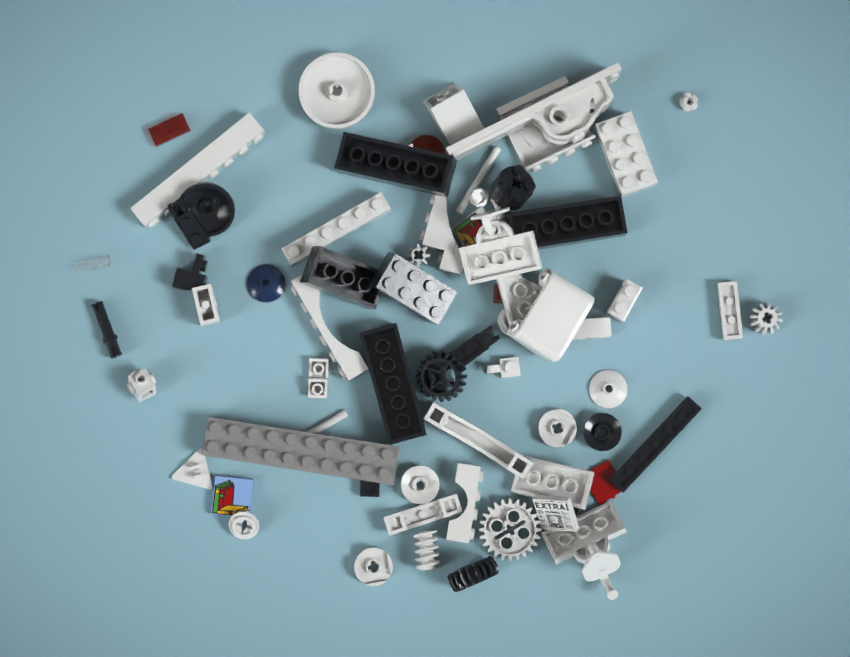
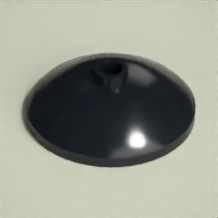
M200 182L188 187L180 196V198L185 200L189 208H192L209 237L223 233L232 224L235 215V204L231 195L223 187L210 182ZM208 202L211 206H206L204 203ZM178 205L177 210L179 213H182L183 211Z

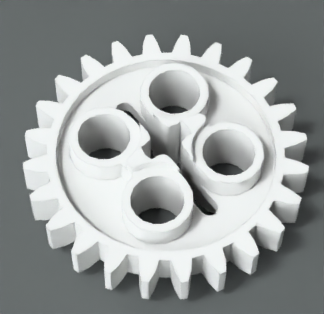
M509 498L508 504H505L502 499L500 506L494 502L495 509L488 507L489 515L483 513L486 521H480L484 525V528L479 529V531L484 532L480 539H486L483 546L489 545L488 552L494 550V557L501 554V560H504L505 556H508L509 561L512 560V556L519 560V554L527 557L525 551L533 552L530 546H537L538 544L534 540L541 538L536 535V532L542 531V529L536 528V525L540 523V521L534 520L537 513L531 515L530 512L533 508L525 509L526 502L520 506L519 499L516 500L515 504H512L511 498ZM511 511H516L519 514V519L516 522H511L508 519V514ZM496 520L502 523V529L498 532L493 531L491 527L492 523ZM525 520L523 525L513 530V535L507 533L499 539H495L496 535L507 530L506 526L508 524L514 526L520 521ZM520 528L528 530L529 535L527 538L521 539L518 536ZM505 537L510 538L512 541L511 547L507 549L501 545V541Z

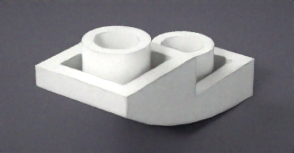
M309 358L308 398H327L329 358Z

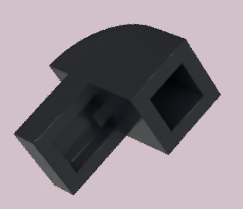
M196 254L192 272L177 268L172 287L192 292V288L205 285L208 277L201 273L202 271L205 272L208 261L205 260L206 257L202 254Z

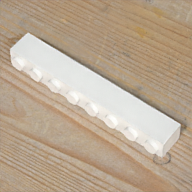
M249 112L130 209L146 228L149 226L151 228L160 222L159 218L161 216L170 214L167 207L168 204L172 203L174 206L178 204V199H180L182 193L191 185L215 178L222 167L227 168L234 162L233 158L238 154L240 156L245 154L249 150L248 146L253 142L255 144L260 142L264 138V129Z

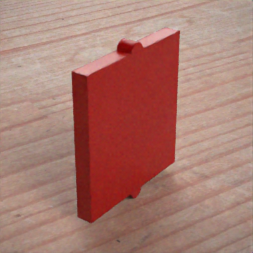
M609 460L598 467H593L594 477L590 491L599 505L611 498L614 499L615 495L621 491L609 481L616 473Z

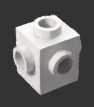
M146 368L135 370L128 376L127 388L131 395H135L138 402L156 395L155 378L152 373L148 374Z

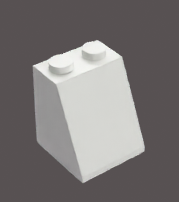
M456 82L423 101L449 146L484 129L464 89Z

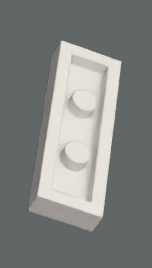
M737 281L717 283L723 341L743 339Z

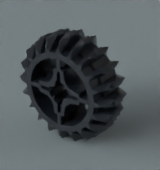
M440 350L439 353L433 351L431 355H425L426 360L422 359L420 361L422 366H418L417 370L421 373L416 374V377L421 378V380L417 382V385H423L420 391L426 390V397L432 394L433 401L439 398V401L443 402L445 399L450 401L452 397H458L457 392H463L461 386H465L467 383L462 379H466L468 375L462 374L466 367H460L463 361H456L458 355H454L451 358V351H448L446 354L444 350ZM435 361L447 363L443 368L432 365ZM451 369H453L455 373V382L454 378H452L450 374ZM444 371L443 377L445 378L439 381V373ZM428 372H429V373L432 375V377H433L432 383H431L430 380H429ZM441 384L451 387L448 391H441L436 388Z
M488 556L450 573L447 577L448 583L454 592H458L497 575L499 569L494 558Z

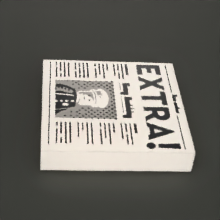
M535 495L533 497L542 530L577 532L579 525L570 497Z

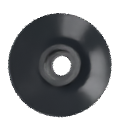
M597 413L586 421L583 428V436L586 443L592 449L608 451L619 443L622 429L619 421L614 416L608 413ZM599 429L605 430L604 436L599 435Z

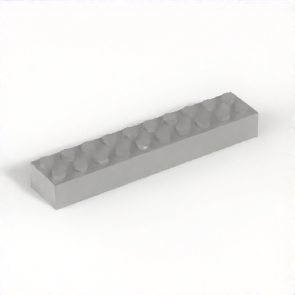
M208 417L202 455L394 485L400 447Z

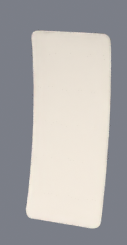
M532 124L517 130L533 148L544 140V137Z

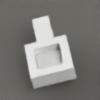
M519 357L499 359V365L486 366L487 374L500 373L501 378L521 376Z

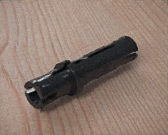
M103 301L92 304L91 306L104 337L102 340L103 343H106L110 358L114 359L123 355L117 342V334H114Z

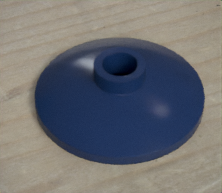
M260 265L254 268L248 276V291L254 299L260 302H273L284 292V275L273 265ZM263 280H269V285L263 286Z

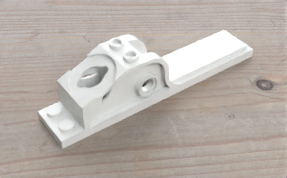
M616 63L446 147L445 154L454 156L456 160H459L529 124L536 126L544 139L552 145L563 146L571 142L576 144L584 139L583 137L592 128V123L612 103L614 95L609 85L618 80L617 78L622 68L619 63ZM559 116L562 118V121H556L554 117Z

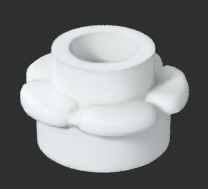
M685 93L680 98L679 103L684 111L695 110L698 106V98L694 94Z

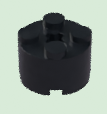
M510 166L503 169L492 183L491 196L499 207H509L510 210L514 211L520 209L533 194L536 185L531 175L523 166Z

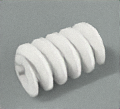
M437 530L422 531L413 535V538L419 539L418 542L414 543V546L420 547V549L414 551L415 554L420 555L415 561L421 563L416 566V569L422 571L440 569L435 567L440 561L434 559V557L439 556V553L433 551L439 547V545L433 544L434 541L438 540V537L432 536Z

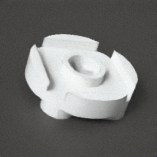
M555 409L541 417L538 424V432L542 441L547 445L563 447L571 443L575 438L577 426L569 412L563 409ZM560 423L563 431H558L556 434L552 426L553 424L557 425Z
M376 547L367 548L357 556L354 564L355 574L362 583L368 586L382 585L390 578L393 571L392 559L382 549ZM372 561H375V564H379L376 572L368 569Z

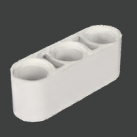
M611 318L584 319L572 340L612 337Z

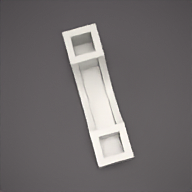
M457 464L455 483L464 489L467 496V506L462 515L456 519L449 520L446 540L464 543L474 540L475 528H472V521L477 520L478 509L474 508L475 502L480 500L481 490H477L478 482L483 481L484 471H480V466Z

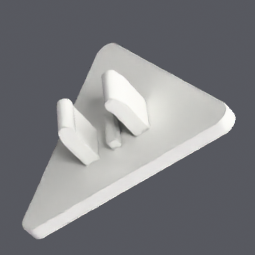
M198 449L172 475V479L212 489L213 485L206 458L202 455L203 449Z

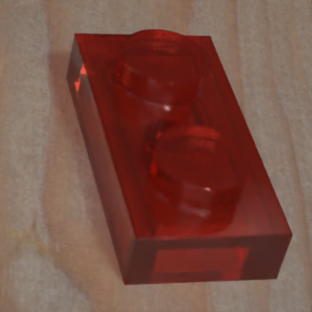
M183 113L148 129L156 147L191 132Z

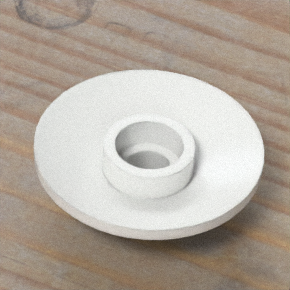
M604 370L597 373L589 385L591 399L602 408H614L620 405L625 400L628 390L623 376L612 370ZM610 385L612 392H606L605 387Z
M415 466L407 470L403 475L401 490L410 502L426 504L436 497L439 491V479L432 469L426 466ZM422 481L424 487L422 489L417 488V482Z

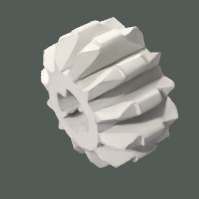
M767 302L765 307L760 303L759 309L753 308V312L757 315H750L751 319H755L751 326L758 325L755 329L756 332H759L762 328V335H766L767 329L770 334H773V328L780 329L777 323L783 322V319L777 318L782 312H775L777 309L776 305L770 309V302ZM764 314H766V316H770V320H768L769 324L766 323L767 321L763 322L762 318L765 317Z

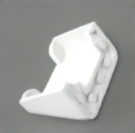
M545 268L539 276V285L543 289L525 319L514 320L506 334L537 356L556 362L564 355L592 308L594 297L552 270Z

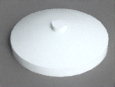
M328 53L316 58L306 67L299 82V99L303 110L312 121L329 129H345L359 123L369 113L375 98L374 80L369 69L359 59L345 53Z

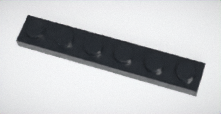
M687 396L617 470L609 481L624 493L702 408Z

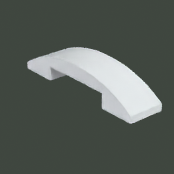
M457 494L383 518L390 536L463 511Z

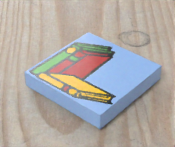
M215 476L211 514L232 516L239 511H249L250 513L254 480Z

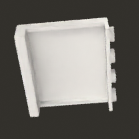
M566 76L497 108L496 112L500 121L569 87ZM554 117L556 121H562L561 117ZM534 126L536 130L541 134L540 130L536 126ZM589 130L583 137L584 139L576 144L571 142L567 145L556 146L544 139L533 148L518 131L508 135L522 166L527 172L530 171L531 173L540 170L541 165L545 163L551 165L557 162L558 157L562 155L568 157L576 152L575 149L581 146L583 149L593 144L592 141L595 140V135H592Z

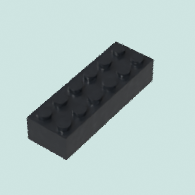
M343 132L334 169L341 174L448 198L457 160L454 156Z
M621 195L513 212L506 215L507 224L512 228L514 234L533 230L538 250L622 237L628 233Z
M397 323L359 333L389 445L427 436Z

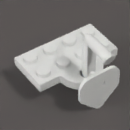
M491 198V202H493L495 210L470 217L471 220L481 219L483 224L477 232L476 244L459 248L468 285L543 268L533 230L514 234L512 228L507 224L504 214L510 208L499 207L493 198Z
M609 501L577 516L576 519L579 525L577 532L546 530L541 535L556 565L575 557L578 562L584 564L581 571L585 580L595 581L600 579L608 599L614 600L618 597V592L614 589L608 574L615 572L621 563L616 553L609 552L611 547L609 540L627 531L612 502Z

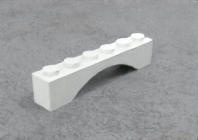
M382 192L281 249L291 267H294L308 259L312 246L326 247L348 233L391 212V208Z
M302 275L291 280L293 284L290 287L295 296L299 295L303 301L300 303L305 313L309 312L312 316V319L309 321L315 330L319 328L322 334L319 338L324 346L328 345L331 352H329V355L334 363L338 361L341 366L338 371L343 379L348 378L351 381L368 371L369 369L360 353L340 343L326 327L320 309L321 291L300 283Z
M433 402L424 418L441 430L485 454L522 479L527 477L535 461L437 402Z

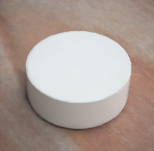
M474 188L469 193V202L473 206L483 207L489 200L488 192L483 188Z

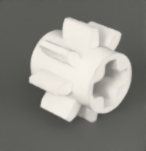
M417 244L415 249L410 247L412 253L408 254L407 258H412L410 263H416L417 267L420 268L421 263L427 265L425 259L429 258L430 254L425 253L427 247L422 249ZM417 252L419 254L420 252H422L423 259L420 260L418 258L417 260H415L414 253Z

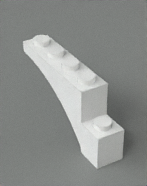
M432 194L430 204L433 207L431 212L427 211L425 222L428 225L426 230L422 229L420 241H423L422 246L444 252L443 255L439 254L436 264L440 266L439 271L461 276L463 264L459 248L449 225L446 197Z

